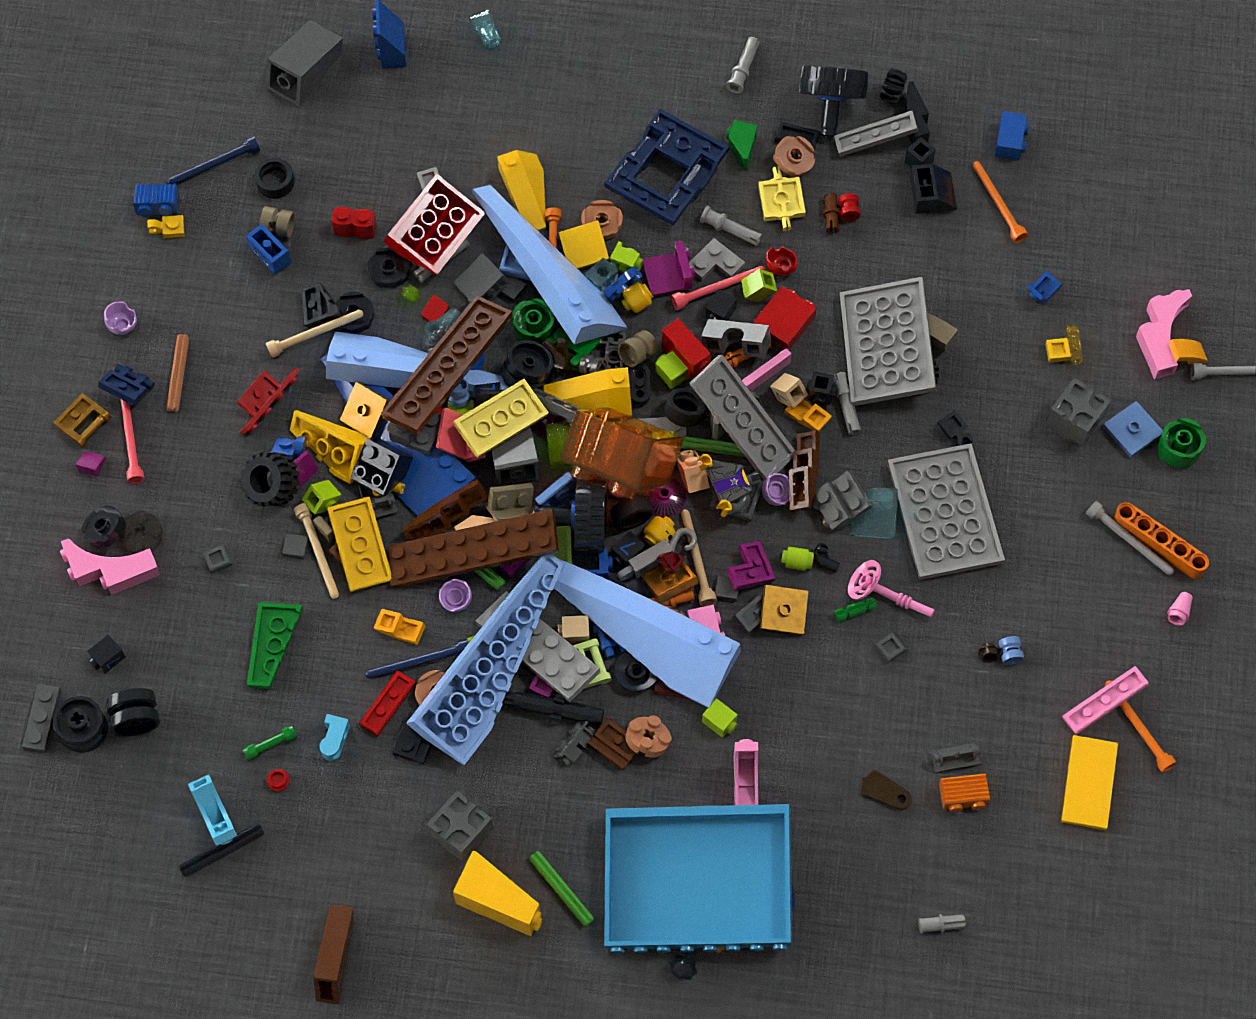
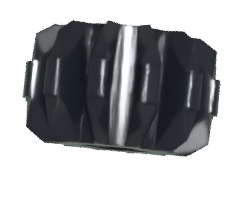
M891 68L888 70L880 93L881 100L890 104L899 103L907 81L906 73L898 69Z

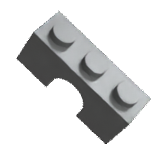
M708 319L701 335L703 346L709 352L724 354L729 345L741 343L744 356L765 358L771 343L769 325Z

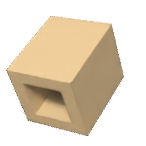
M784 373L770 386L778 402L792 408L808 396L802 381L787 373Z
M588 615L562 617V624H558V634L571 645L588 641Z

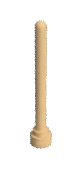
M356 310L283 341L271 340L266 342L272 358L280 356V353L285 348L363 317V311Z
M305 503L299 504L294 508L296 517L304 523L331 598L336 599L339 593L311 520L313 512Z
M685 509L681 512L684 527L694 531L690 512ZM687 535L688 543L690 544L691 538ZM696 543L695 547L690 551L701 589L698 595L700 606L705 607L715 604L717 598L715 592L709 588L698 543Z

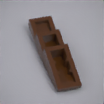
M816 430L797 434V451L793 452V469H789L790 511L792 512L811 508L819 465L820 433Z
M477 479L431 506L402 528V531L409 541L438 535L450 529L452 522L470 514V508L489 500L488 494Z

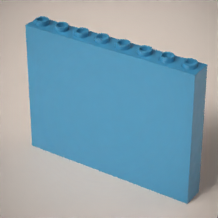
M789 804L606 809L604 946L607 950H611V953L621 954L625 950H634V953H647L648 949H657L659 953L671 952V949H680V952H694V948H703L705 952H716L717 948H726V951L736 952L740 951V948L750 947V951H763L764 947H773V950L784 951L787 950V947H793L791 808Z

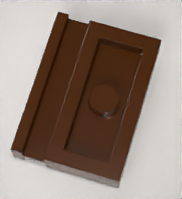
M608 718L596 731L593 738L588 741L589 747L622 771L638 754L628 746L625 739L626 731Z

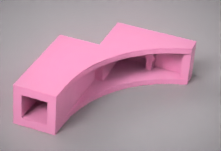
M1189 289L1183 291L1176 290L1166 296L1158 295L1153 297L1146 309L1151 322L1141 325L1138 329L1136 338L1154 380L1174 375L1178 364L1168 343L1171 341L1170 332L1174 319L1183 309L1189 306L1192 294Z
M69 538L61 541L63 550H60L64 562L69 561L71 567L67 569L72 581H77L79 587L100 579L104 590L108 588L111 595L161 575L150 548L129 556L104 557L84 551Z
M750 739L735 742V805H758V742H753Z

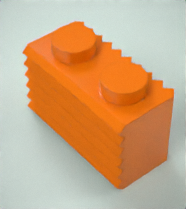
M986 774L940 779L939 788L943 810L948 809L949 812H960L963 808L972 807V810H980L989 804L990 795Z

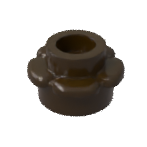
M985 643L978 650V655L983 662L991 663L999 658L1000 648L996 647L993 643Z

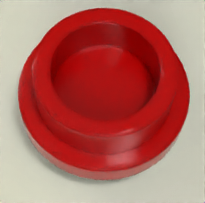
M275 769L267 776V785L273 791H283L289 785V776L282 769Z

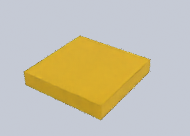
M598 220L559 232L565 257L578 270L610 261Z

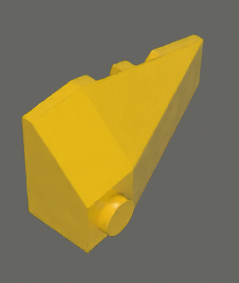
M515 150L497 156L499 172L515 209L536 230H545L544 170L537 154Z
M628 367L606 369L544 385V392L591 413L590 415H602L608 419L632 417Z

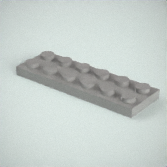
M718 355L689 383L763 480L772 474L778 473L793 458L794 448L723 355Z
M507 591L475 620L480 628H482L509 595ZM539 618L537 627L531 635L530 643L521 662L570 703L601 672L600 668Z

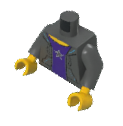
M708 454L700 456L697 461L703 463L699 466V469L701 471H704L706 468L708 469L709 486L717 503L716 509L720 510L721 516L725 517L727 514L742 513L752 499V486L761 484L759 473L755 471L746 475L740 464L735 465L713 460Z

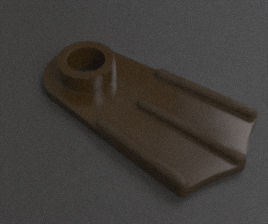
M873 770L862 779V795L898 809H906L911 805L912 796L910 792L878 771ZM899 797H904L906 801L904 803H899L897 799Z

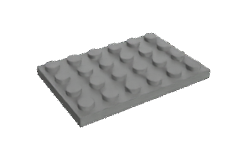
M918 277L840 292L851 404L857 406L937 391L923 278Z
M972 444L888 459L889 472L919 580L1003 564L1005 562Z

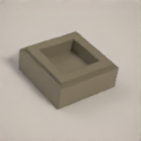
M321 516L316 517L313 520L316 529L331 543L335 539L333 529Z

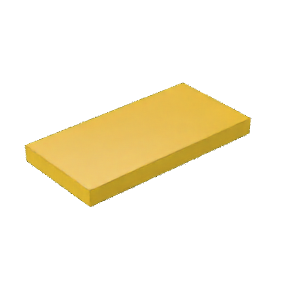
M370 497L327 507L350 592L391 582L392 574Z
M1073 735L1061 823L1107 830L1118 743Z

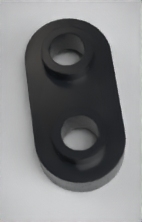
M638 364L629 370L631 402L635 405H645L651 397L650 369L644 364ZM642 375L643 378L638 379L636 376ZM642 394L643 397L638 398L637 395Z

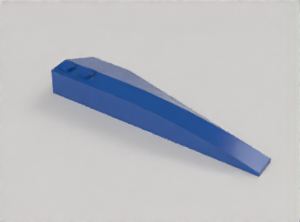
M328 354L321 358L325 367ZM333 380L347 403L355 382ZM364 384L389 400L394 397L383 386ZM383 419L375 440H381L413 457L406 477L400 482L405 484L403 494L397 493V495L416 516H419L443 498L476 480L473 474L455 456L436 448V444L430 455H426L390 441L389 432L387 431L389 421Z

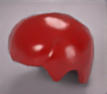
M784 246L778 250H774L771 247L766 253V266L775 276L790 275L798 266L797 255L793 251L785 249Z

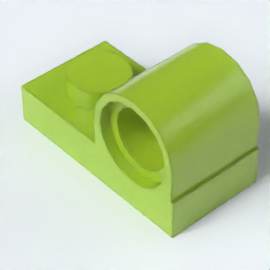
M571 525L556 526L559 552L552 555L572 564Z

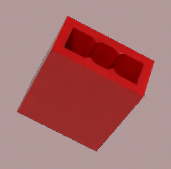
M782 286L753 321V324L769 325L771 344L782 351L784 349L789 351L816 318L817 308L811 301L799 297L792 289Z

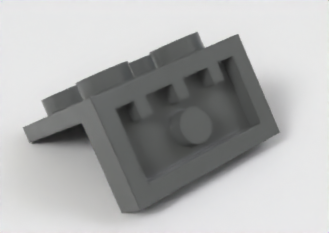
M481 254L454 281V284L466 295L470 303L476 295L492 301L510 283L484 254Z

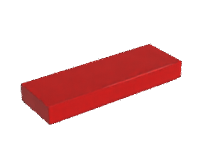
M397 670L361 719L359 725L378 737L415 687L416 681Z

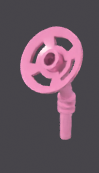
M866 561L853 573L848 584V594L854 600L863 599L874 591L896 602V605L900 604V607L905 606V609L910 608L932 618L935 609L912 600V597L908 598V595L903 596V593L898 594L878 584L881 566L877 561Z

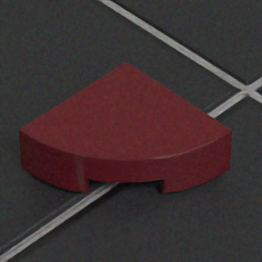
M673 552L662 553L657 557L668 574H673L685 560L682 555Z

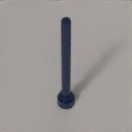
M254 136L246 139V142H243L244 145L169 178L167 184H178L246 152L248 154L259 152V145Z
M467 639L458 640V643L450 648L366 671V677L371 679L457 655L458 657L468 645Z

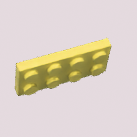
M523 379L454 420L453 425L474 455L479 458L542 420L549 413L526 380Z

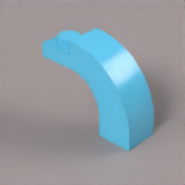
M209 774L189 783L188 786L215 845H224L231 842L237 834Z

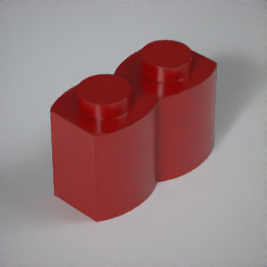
M336 207L333 209L331 222L334 234L341 237L356 236L361 239L375 238L377 227L375 212L368 209L353 210L348 207Z

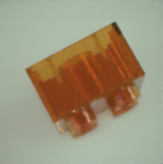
M609 407L581 409L575 411L559 460L573 465L571 475L581 480L590 482L599 477L612 481L609 490L617 495L627 498H634L635 493L649 496L651 489L668 486L684 437Z

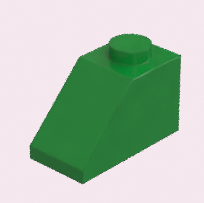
M734 120L732 127L727 129L726 139H729L728 146L741 167L747 170L757 137L758 125Z

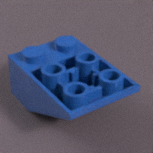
M376 0V8H372L377 60H381L382 68L406 67L404 22L381 1Z

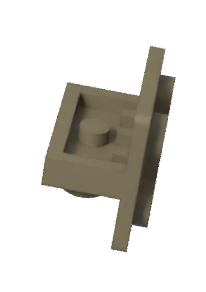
M531 483L490 487L489 500L483 502V504L495 521L533 513L532 498L534 487Z

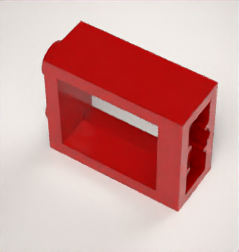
M679 318L662 329V350L666 355L671 351L677 355L688 368V379L692 381L710 364L711 353Z

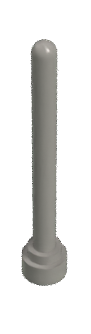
M1192 363L1190 374L1192 380H1201L1206 375H1256V366L1206 367L1202 363Z
M1095 501L1085 513L1091 519L1095 518L1102 521L1166 574L1172 575L1174 573L1173 567L1104 513L1105 510L1102 504Z

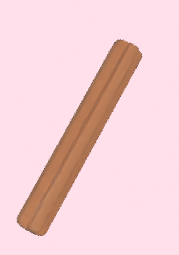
M179 334L176 340L166 406L169 412H177L179 410L189 338L186 334Z

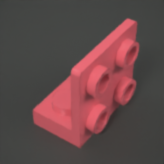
M443 408L436 448L468 463L485 458L486 454L479 458L474 455L453 425L454 420L463 415L449 408Z

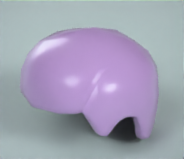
M113 302L104 311V321L111 332L117 335H125L134 330L137 324L135 310H131L125 302Z
M780 473L768 476L762 484L763 498L774 506L785 505L789 502V478Z
M452 579L444 583L439 590V600L446 610L460 612L465 610L471 603L472 591L465 581Z

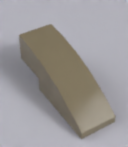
M928 313L931 344L945 352L956 339L958 329Z

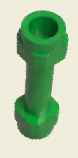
M292 725L281 729L282 733L255 746L253 743L246 746L243 751L248 761L258 758L259 753L284 741L289 743L297 738Z

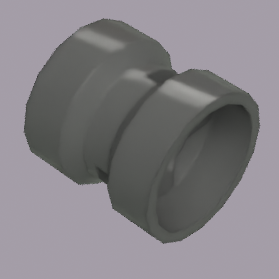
M585 354L579 362V371L582 375L606 370L609 367L606 358H595L593 355Z

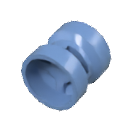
M462 379L449 395L448 400L451 406L462 408L469 404L470 395L468 393L469 385L467 380Z
M1010 636L999 640L1000 650L1003 651V664L1014 665L1025 660L1024 653L1020 650V637Z

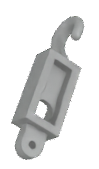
M689 528L678 529L669 543L664 539L628 560L629 566L618 572L617 577L620 581H624L633 575L636 579L640 578L642 573L661 564L657 559L660 554L666 552L674 553L676 543L682 535H688L691 538L690 544L686 545L684 549L686 551L693 549L697 543L696 533Z

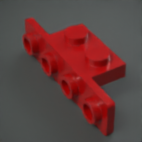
M297 367L291 370L281 383L277 382L265 370L257 377L236 402L252 416L239 433L242 435L247 431L251 433L258 426L256 421L260 416L264 418L272 409L270 404L274 400L278 402L285 394L283 389L287 384L291 386L298 379L296 374L299 369Z

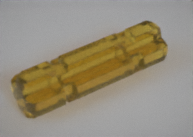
M1075 324L1066 326V335H1068L1067 339L1071 353L1070 362L1077 365L1083 361L1082 354H1080L1082 352L1081 343L1078 336V327Z

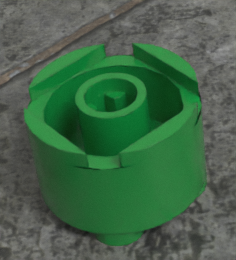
M537 298L531 301L525 300L515 307L513 311L514 336L518 341L530 340L542 345L547 338L554 334L555 316L544 300Z
M1179 418L1176 421L1169 422L1165 426L1158 443L1160 459L1173 467L1190 468L1199 459L1206 443V436L1201 430V426L1188 418Z

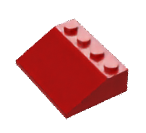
M436 174L383 242L402 257L437 275L485 212Z

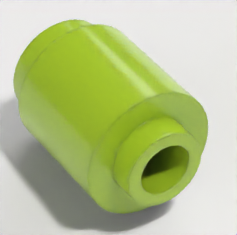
M788 546L787 550H783L781 563H785V568L811 570L814 552H809V549Z

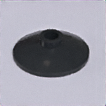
M628 651L624 652L616 661L615 677L618 683L627 690L634 692L644 691L653 686L657 681L658 677L653 675L647 667L638 662ZM635 670H639L641 674L639 676L633 675V672Z

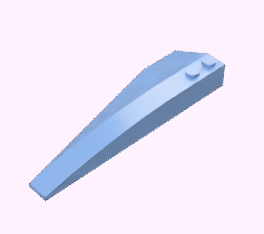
M491 185L472 190V193L573 344L627 329V326L607 297Z

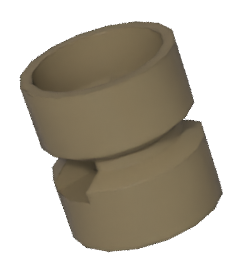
M265 206L261 213L259 225L263 224L272 234L276 232L277 236L290 238L295 225V212L281 210L279 212L277 208Z
M646 330L638 332L618 346V354L621 361L629 367H635L656 354L658 350L656 339Z

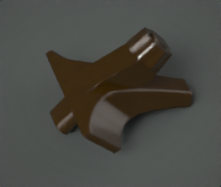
M557 339V345L549 340H545L542 343L555 359L553 368L562 371L566 370L570 360L576 355L568 351L566 339Z

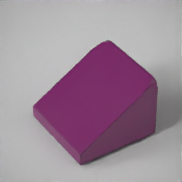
M85 451L75 466L80 472L99 476L106 457Z

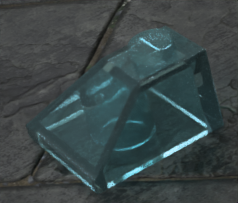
M875 487L864 491L873 507L851 522V536L894 539L898 489Z

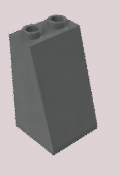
M309 20L268 58L266 89L300 106L342 53L343 37Z
M530 427L490 451L498 487L540 480L539 462Z

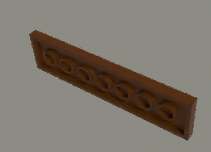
M476 295L382 410V418L418 435L513 317L512 311Z
M548 509L389 545V565L392 574L391 586L396 589L558 553L555 511Z

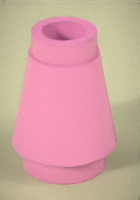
M1181 592L1167 613L1168 620L1171 623L1181 626L1189 620L1193 599L1191 594Z

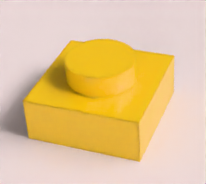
M1067 338L1046 340L1045 345L1049 363L1070 360L1071 354Z

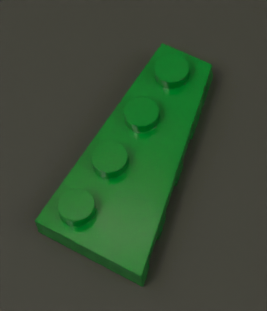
M258 602L247 682L248 688L271 689L302 613V605Z

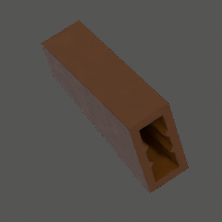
M330 905L313 976L316 1001L334 1004H339L354 924L353 908L345 905Z

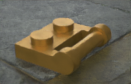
M81 393L53 424L79 447L83 448L90 436L112 417L105 409ZM94 413L99 415L80 435L76 433Z

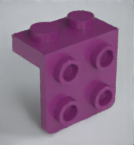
M683 241L674 242V253L644 259L643 267L649 290L653 296L692 289V279L695 278V271L693 266H689L690 252L688 248H684Z

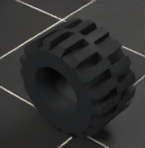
M260 452L249 457L250 461L244 463L245 469L241 470L243 478H240V483H243L242 491L246 492L245 497L251 499V503L258 504L261 507L280 506L287 504L288 501L294 498L293 494H297L298 489L296 487L300 485V480H298L300 473L296 471L297 465L292 463L293 459L290 456L278 452ZM269 470H271L273 474V485L271 489L269 488L267 483V474Z

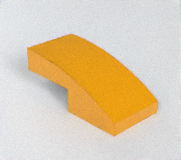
M1172 339L1168 343L1176 362L1187 361L1189 365L1192 363L1205 364L1208 362L1202 345L1198 341Z
M804 399L794 408L787 406L784 412L801 425L818 432L832 418V415L817 404L811 405Z
M381 609L374 625V629L378 632L418 645L426 627L421 621L405 618L401 613Z

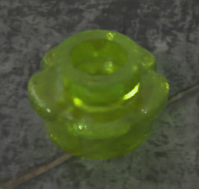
M411 285L402 288L401 296L407 300L416 303L417 299L421 298L418 294L420 290Z

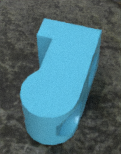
M327 714L324 723L328 731L326 737L320 743V751L325 760L334 761L341 755L350 723L348 719Z

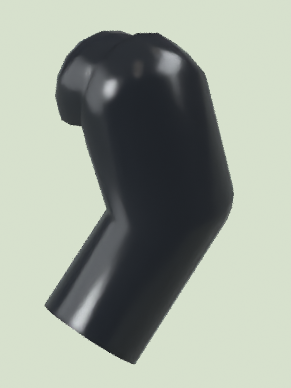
M819 543L814 549L817 564L836 573L840 563L829 558L828 546L826 544Z

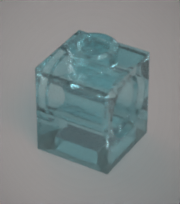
M602 258L585 273V277L603 293L610 284L613 285L617 281L618 268L613 262H608L605 258ZM601 274H606L607 276H606V277H601V276H599V275H601Z

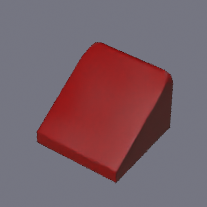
M433 295L421 312V316L437 327L450 314V308L448 304L436 295Z

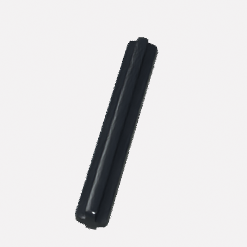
M256 823L238 833L231 842L214 846L182 863L179 869L182 875L187 877L264 834V831L260 824Z

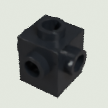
M813 371L811 381L808 380L806 391L809 393V400L817 405H831L832 398H836L838 391L834 375Z

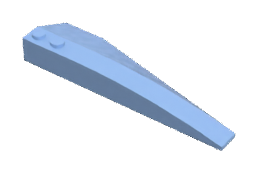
M335 332L326 360V379L401 388L429 353L379 337ZM470 369L463 378L468 382V393L472 398H475V385L500 382L502 390L509 388L504 383L502 376L481 369Z
M552 554L541 556L473 637L406 723L421 737L462 765L466 764L492 730L495 723L494 720L502 707L506 692L509 691L513 676L520 666L530 643L531 635L539 622L538 619L548 602V596L551 590H553L564 564Z
M558 559L564 565L553 589L562 594L567 601L576 606L584 615H588V619L590 618L603 632L623 649H626L638 662L647 667L653 675L661 679L667 687L709 708L741 652L740 643L636 592Z

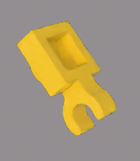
M183 215L162 216L163 222L155 219L147 220L149 234L163 233L164 238L185 237Z

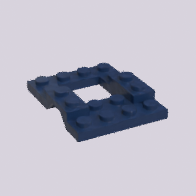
M659 109L649 122L643 138L634 150L625 154L604 182V187L674 226L692 200L697 199L717 172L718 165L729 151V146ZM657 153L687 169L668 197L635 179L641 170L644 171Z

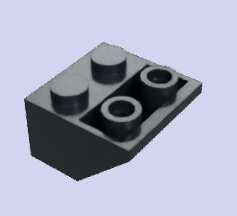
M934 164L912 165L910 182L915 213L957 210L951 172Z
M366 438L351 478L386 496L406 477L413 457L381 440Z

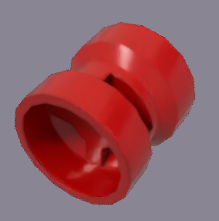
M847 193L838 198V204L841 208V220L849 222L861 217L860 208L858 207V195Z

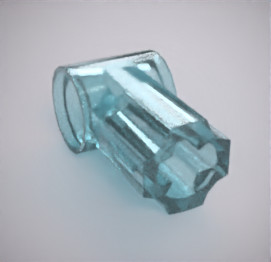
M488 9L469 16L473 31L479 34L486 49L493 50L502 43V39L494 26V20Z
M451 308L439 319L426 324L427 343H431L429 337H433L432 333L435 330H440V326L446 329L447 324H450L451 327L461 313L456 308Z

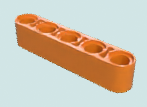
M1124 502L1117 507L1113 520L1150 550L1193 579H1199L1204 576L1209 565V559L1205 554L1134 505ZM1125 513L1129 518H1124L1120 514ZM1138 526H1144L1147 530H1141ZM1157 538L1163 539L1165 543L1158 542ZM1175 551L1182 552L1183 556L1177 555ZM1193 563L1199 564L1202 568L1194 567Z

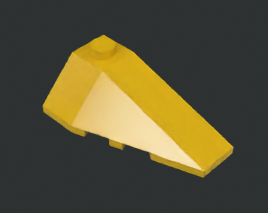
M298 410L294 411L290 431L296 437L307 438V447H310L317 454L316 458L319 461H323L330 468L329 471L334 476L349 484L353 483L354 479L351 478L366 438H371L357 431Z

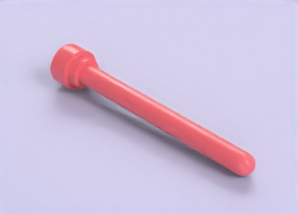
M759 266L687 294L680 292L672 294L673 306L676 310L683 309L692 300L716 292L718 289L721 290L740 283L743 278L758 269L765 271L766 269L764 266Z
M120 399L130 465L126 473L127 482L129 484H140L145 480L144 471L138 466L130 404Z

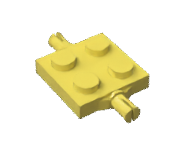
M777 166V169L776 167L772 168L773 179L758 183L764 221L782 220L783 231L787 229L790 231L792 229L790 219L805 217L806 214L800 178L782 177L781 169Z

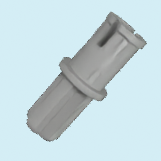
M939 914V917L919 918L918 920L920 933L934 931L944 933V930L962 929L966 926L964 915L942 917V914Z

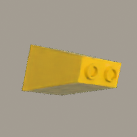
M472 851L453 891L456 904L532 936L534 930H539L543 920L539 903L479 853Z

